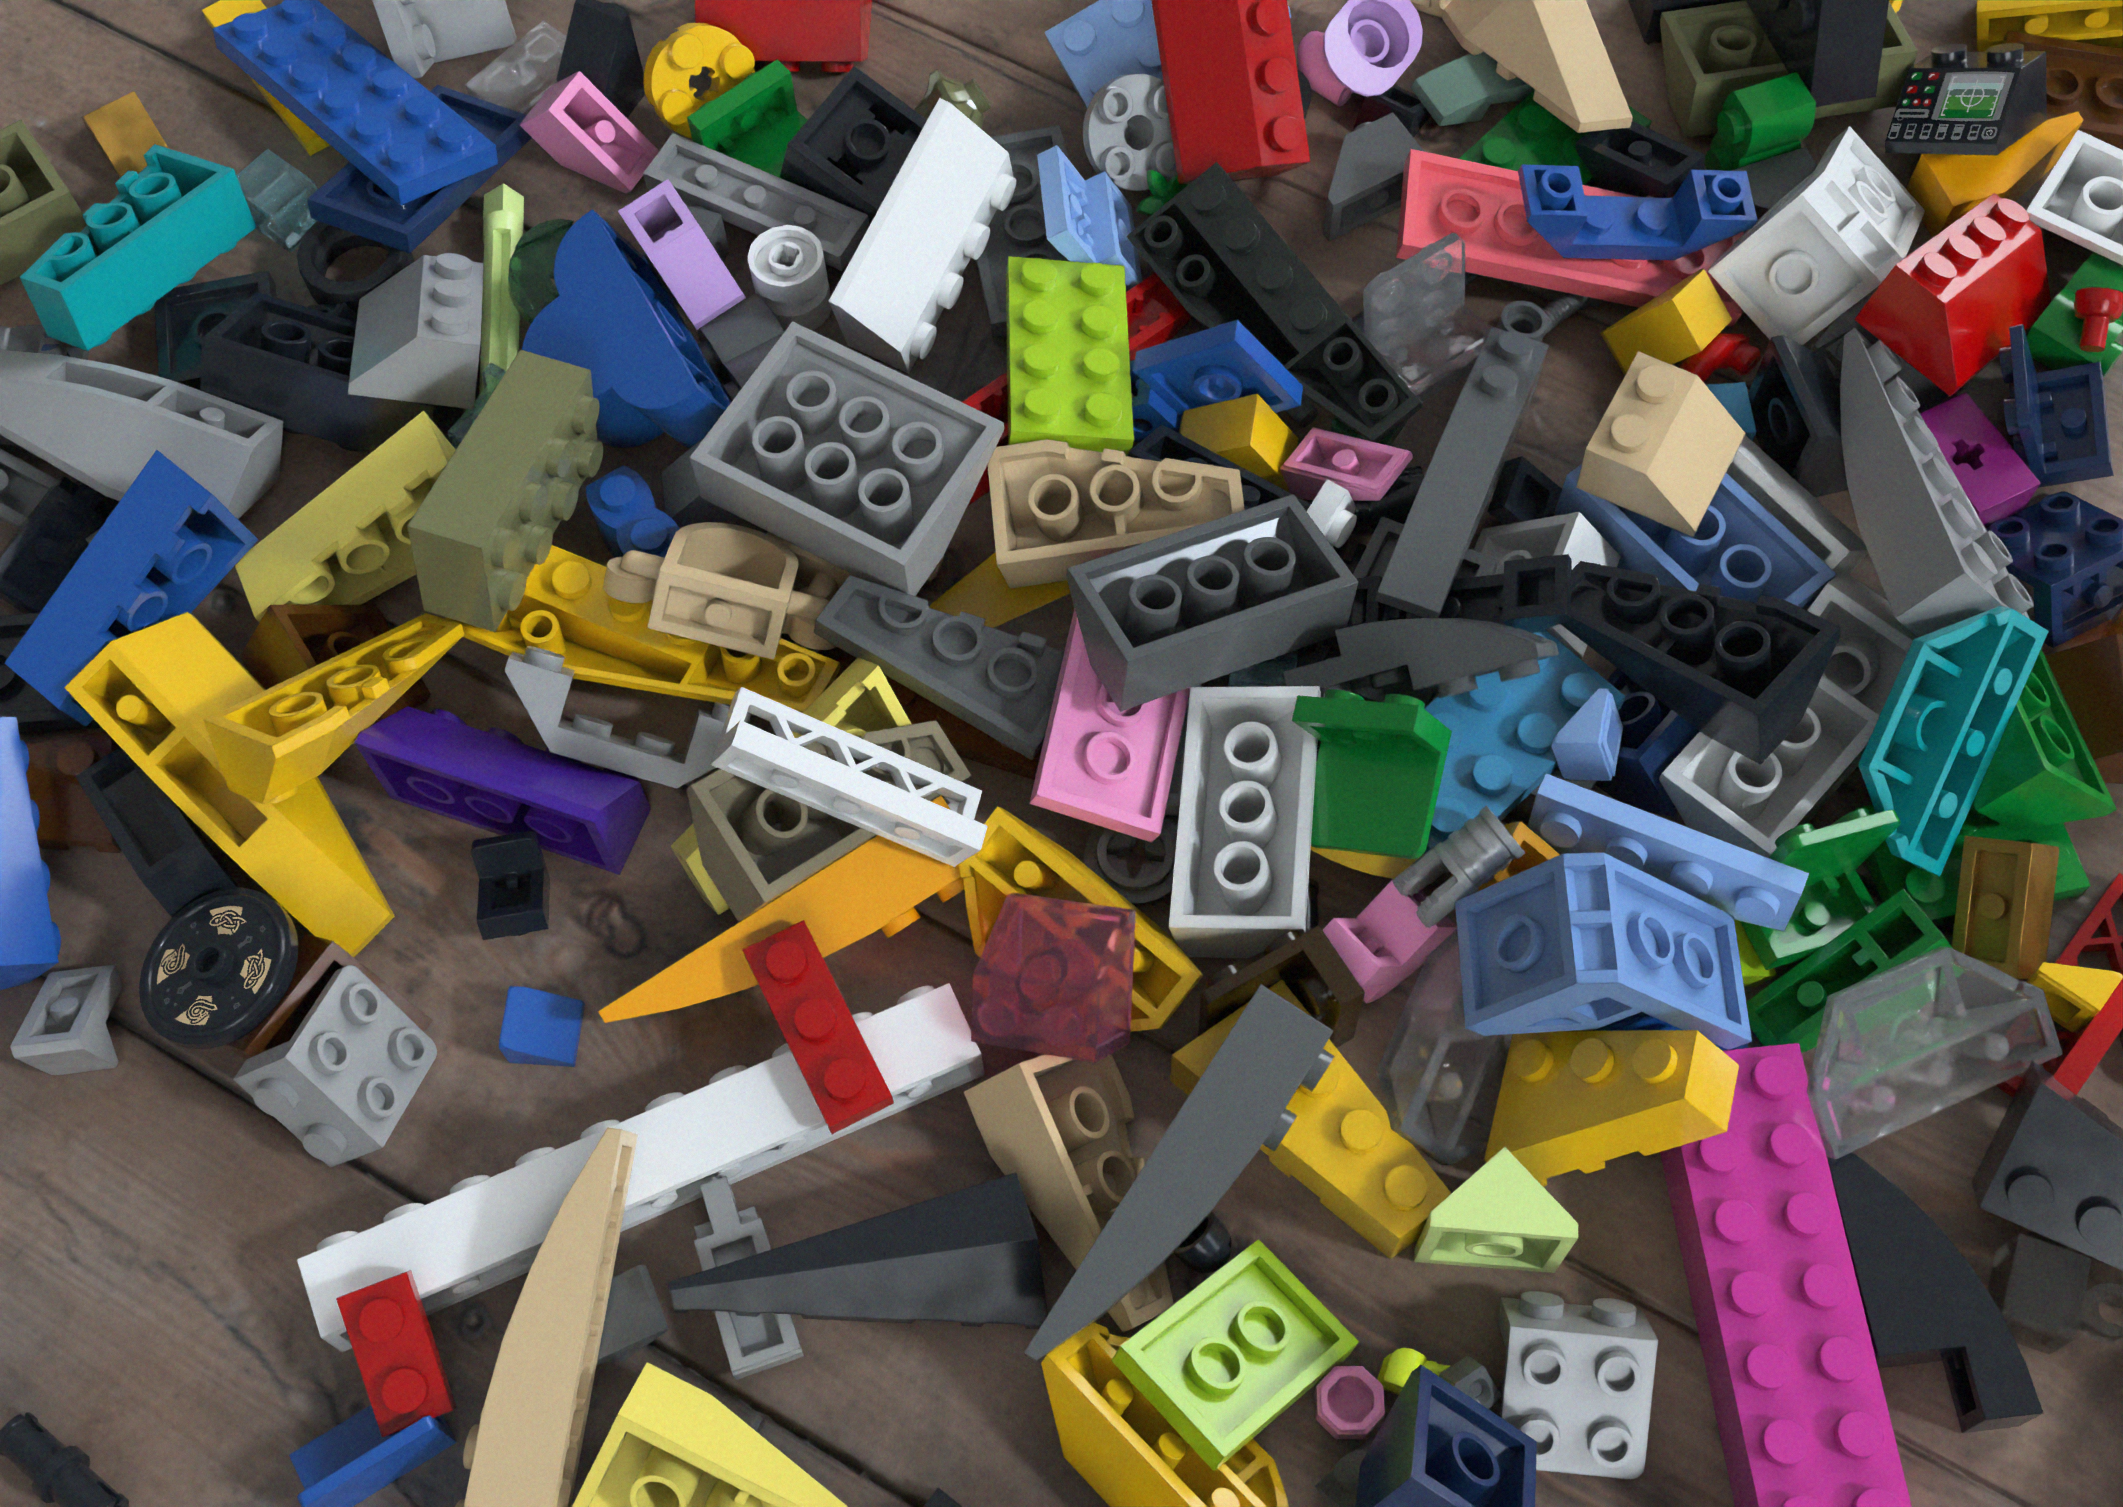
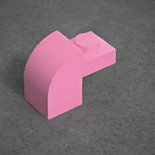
M1391 880L1357 918H1333L1323 929L1327 938L1364 990L1363 1001L1365 1003L1381 998L1416 971L1457 929V925L1448 916H1445L1430 928L1425 927L1416 913L1418 911L1417 907L1427 897L1422 890L1414 893L1412 896L1408 895L1405 897L1400 894L1394 886L1393 880Z

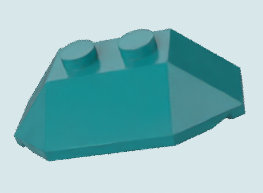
M1998 606L1913 639L1858 764L1875 812L1895 810L1901 820L1900 826L1886 838L1891 854L1937 876H1940L2049 632L2013 608Z

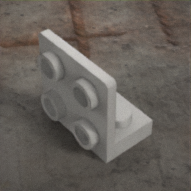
M372 0L394 63L414 79L422 77L436 62L509 47L517 41L505 0Z

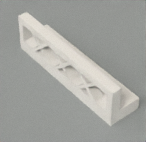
M743 687L735 692L710 765L953 867L981 850L987 825L975 821L974 818L982 790ZM747 712L770 721L776 735L744 722ZM791 731L798 733L802 736L794 738ZM814 741L831 748L837 761L802 746ZM853 757L863 762L856 765ZM874 767L889 772L897 787L863 772ZM913 783L923 788L916 790ZM935 792L959 802L957 813L923 797Z

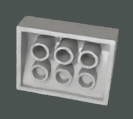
M792 321L689 458L701 498L863 580L916 596L942 559L1004 431V422Z

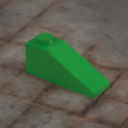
M1903 888L1746 1002L1749 1025L1763 1046L1799 1043L1801 1053L1911 1007L1962 971L1966 966L1945 936Z

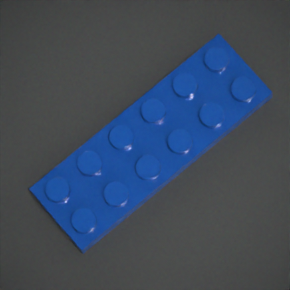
M284 0L281 4L256 13L239 15L232 22L212 28L217 49L400 205L498 164L496 145L318 0Z

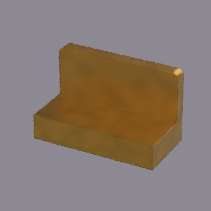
M1965 836L1952 948L1966 966L1963 971L2028 979L2043 962H2046L2059 847Z

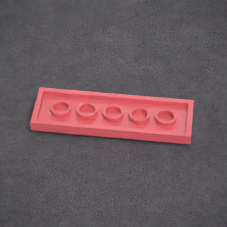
M1414 149L1410 150L1405 160L1396 258L1639 308L1696 271L1704 269L1733 319L1727 326L1733 327L1742 315L1741 307L1712 277L1708 270L1744 232L1676 260L1563 258L1527 222L1518 171ZM1582 185L1585 196L1638 197Z

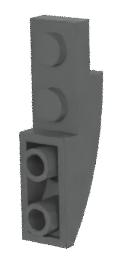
M1462 618L1398 619L1370 622L1335 630L1341 656L1284 671L1283 674L1286 686H1319L1321 697H1324V693L1328 689L1352 692L1350 684L1371 679L1373 689L1411 680L1414 690L1437 688L1439 698H1446L1477 690L1476 677L1498 671L1501 682L1540 673L1538 660L1557 656L1559 652L1555 641L1526 630L1494 622Z

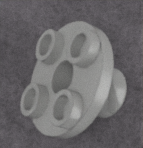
M1126 74L1110 80L1096 92L1085 114L1083 143L1087 158L1097 174L1105 171L1120 189L1148 190L1147 171L1151 169L1160 173L1166 180L1177 175L1164 81L1151 75Z

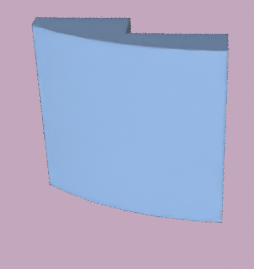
M1057 145L1038 154L1047 240L1069 261L1124 266L1126 291L1142 282L1138 251L1127 238V235L1135 229L1132 206L1108 174L1104 171L1084 180Z

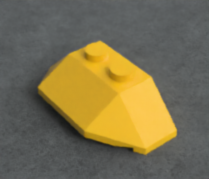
M997 806L984 823V825H987V830L981 850L958 864L960 876L964 879L966 909L975 954L1073 1038L1162 1029L1202 978L1203 974L1166 931L1072 853L1002 807Z
M1093 1322L1049 1352L1041 1362L1063 1456L1110 1507H1289L1288 1498L1275 1460L1254 1439H1251L1217 1470L1213 1471L1111 1361L1119 1347L1130 1338L1109 1334L1107 1327Z

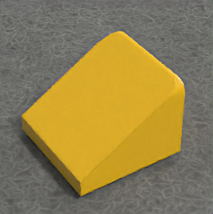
M2043 962L2016 994L2070 1032L2077 1033L2102 1009L2122 980L2123 975L2109 970Z

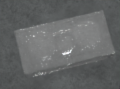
M543 20L465 84L468 95L524 113L540 100L550 86L557 83L556 78L567 36Z

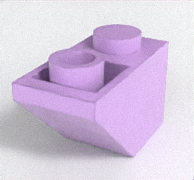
M666 179L618 211L696 330L746 298L669 179Z

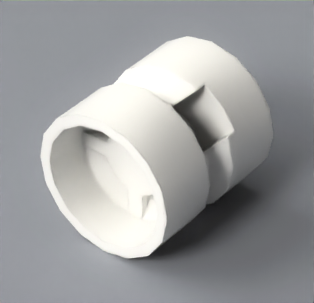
M783 225L772 227L761 233L751 244L747 256L755 294L757 293L766 302L784 332L792 321L812 331L817 329L829 317L831 306L828 302L831 294L821 242L814 233L799 226Z

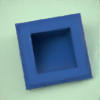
M509 986L499 1038V1050L509 1063L575 1067L585 1009L584 1001L532 988Z

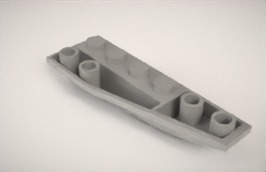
M1853 328L1844 335L1840 383L1841 440L1847 486L1860 534L1895 618L1917 637L1924 636L1998 606L2013 608L2029 618L2027 610L2032 608L2034 604L2024 586L2016 577L2009 574L2006 566L2013 562L2008 549L1996 534L1990 530L1987 531L1940 450L1936 438L1919 413V401L1907 384L1899 378L1897 372L1902 369L1899 359L1881 340L1872 344L1856 328Z
M0 350V435L107 497L120 501L156 450L212 493L237 519L279 481L283 433L282 420L173 380L118 365L63 355Z

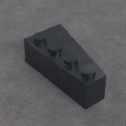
M1746 0L1789 74L1795 72L1799 74L1816 101V107L1876 97L1889 0Z
M2032 1060L1972 1180L1978 1206L2123 1271V1129L2111 1121L2104 1112L2082 1097L2081 1099L2055 1080L2052 1074Z

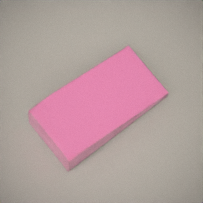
M1313 427L1281 466L1280 470L1290 493L1300 499L1314 500L1326 479L1347 489L1353 501H1380L1413 459V455L1408 450Z

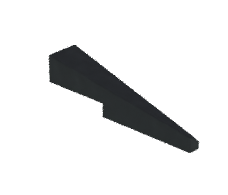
M1016 1172L668 1282V1291L674 1313L685 1314L689 1310L729 1311L735 1312L737 1316L757 1317L760 1313L795 1314L801 1315L803 1319L906 1324H912L916 1320L960 1322L961 1326L982 1327L985 1323L1025 1325L1026 1329H1039L1048 1316L1038 1237Z

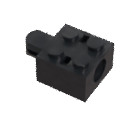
M854 66L787 144L780 178L867 214L871 224L927 119Z

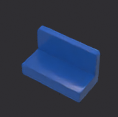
M370 1405L289 1454L305 1488L303 1492L297 1495V1499L301 1507H353L454 1445L457 1441L443 1414L435 1418L430 1415L425 1416L401 1431L382 1437L372 1406Z

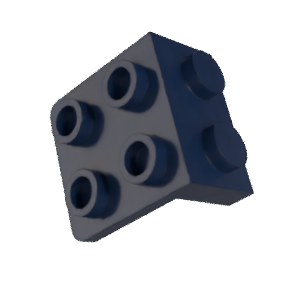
M2023 324L2010 326L2011 346L2000 348L2002 376L2004 383L2009 384L2010 398L2004 399L2006 427L2008 434L2013 435L2015 452L2026 466L2030 467V471L2040 481L2041 484L2038 488L2114 476L2101 362L2036 373Z

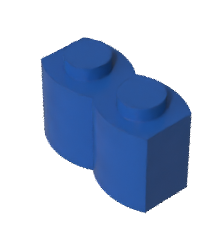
M622 465L586 486V496L602 540L613 557H623L626 552L636 550L665 558L673 537L680 528L670 516L657 509L650 487L636 471Z

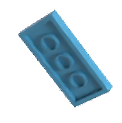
M1544 629L1534 634L1555 641L1559 655L1538 660L1540 673L1501 682L1499 672L1497 671L1476 677L1477 690L1446 698H1439L1438 696L1425 710L1448 727L1452 733L1425 853L1439 842L1443 843L1447 840L1448 836L1455 830L1461 829L1466 821L1476 817L1479 811L1486 805L1501 822L1542 783L1545 774L1550 775L1559 767L1551 747L1553 739L1598 689H1609V692L1613 695L1617 710L1622 707L1625 695Z

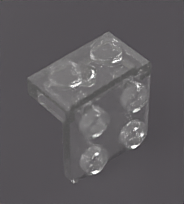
M1456 233L1448 234L1437 242L1425 246L1419 253L1389 271L1380 273L1367 284L1363 292L1364 335L1421 402H1424L1471 372L1492 327L1465 305V241Z

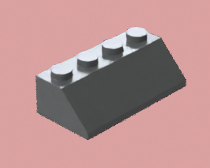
M1294 494L1069 567L1066 574L1090 665L1120 712L1336 636L1335 630L1347 628L1358 586L1357 579Z

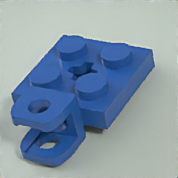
M1238 320L1136 351L1135 360L1130 361L1131 393L1135 396L1132 398L1133 420L1144 419L1150 423L1142 424L1133 421L1134 442L1140 443L1161 424L1179 433L1181 416L1185 410L1253 394H1258L1275 413L1301 406L1303 385Z

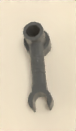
M1563 292L1542 309L1528 301H1514L1504 307L1496 328L1507 332H1520L1527 335L1530 339L1542 342L1544 335L1578 310H1585L1589 306L1598 307L1606 301Z

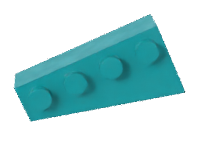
M154 144L143 155L147 166L139 174L137 171H127L115 183L119 194L110 203H94L82 215L87 226L80 233H64L20 276L21 282L47 336L86 351L104 344L111 338L113 332L135 316L149 311L158 299L179 284L190 281L195 277L199 269L218 255L232 250L240 239L257 228L235 170Z

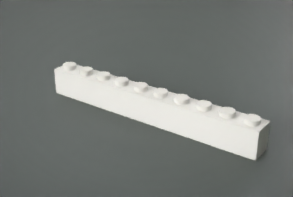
M950 983L936 989L933 986H922L913 989L900 997L896 1006L872 1015L870 1012L852 1015L893 1097L894 1104L832 1135L786 1043L776 1049L772 1054L773 1058L750 1068L738 1065L724 1069L715 1074L709 1080V1085L686 1095L674 1092L654 1099L645 1107L646 1112L622 1122L618 1120L599 1122L584 1130L580 1140L555 1150L552 1147H544L530 1151L516 1161V1167L493 1177L477 1175L464 1179L450 1189V1195L427 1205L422 1203L403 1205L386 1214L382 1224L360 1233L346 1231L322 1240L317 1245L316 1252L297 1259L320 1337L340 1352L351 1349L352 1345L336 1298L409 1270L412 1271L426 1316L529 1272L567 1193L607 1127L638 1134L621 1226L622 1232L703 1197L700 1184L727 1176L728 1182L731 1185L984 1076L981 1052Z

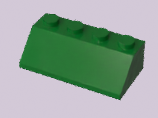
M2042 649L2038 654L1970 808L1978 817L1984 818L1987 816L2011 830L2104 817L2117 810Z

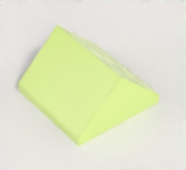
M1504 1147L1430 1212L1414 1248V1262L1555 1273L1578 1239V1223Z

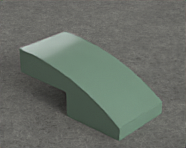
M1485 52L1475 56L1469 54L1441 65L1415 79L1411 86L1412 91L1439 126L1481 121L1490 104L1523 100L1534 90V88L1517 77L1507 81L1496 73L1498 62Z

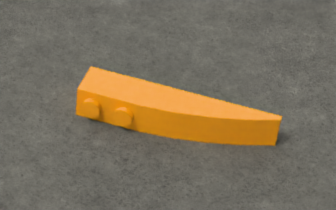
M942 795L931 801L950 810ZM877 835L599 1010L598 1013L603 1021L608 1023L680 1009L757 986L758 983L742 949L803 920L823 958L872 934L880 928L886 937L889 938L921 917L914 906L937 893L942 903L964 890V879L960 876L959 865L953 867Z

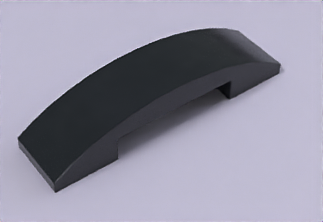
M1569 554L1504 561V574L1455 579L1438 618H1462L1494 622L1531 633L1556 626L1570 619L1572 559ZM1381 576L1356 578L1358 586L1347 627L1370 622L1424 618L1375 601L1377 591L1383 579ZM1336 636L1319 642L1321 645L1339 647Z

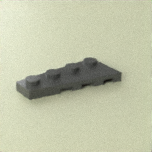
M849 575L815 620L814 633L856 658L859 657L879 665L883 674L1030 760L1034 759L1043 745L1064 656V651L1046 646V638L1021 631L1020 637L987 627L984 626V618L962 611L959 616H953L929 608L928 600Z

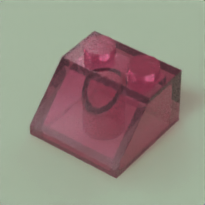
M1019 893L1007 895L973 974L971 1042L1093 1063L1130 1044L1136 910Z

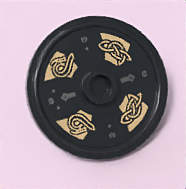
M229 888L215 891L200 897L184 907L159 932L143 963L139 981V997L142 1011L148 1023L164 1038L179 1046L191 1049L220 1047L234 1042L253 1031L282 1000L294 976L298 958V938L292 919L270 897L259 891L246 888Z

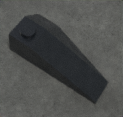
M1580 561L1571 570L1570 619L1560 623V625L1704 735L1760 765L1801 722L1841 636L1840 626L1784 599L1760 595L1757 603L1721 596V587L1699 583L1697 590L1692 591L1661 585L1656 575L1584 561Z

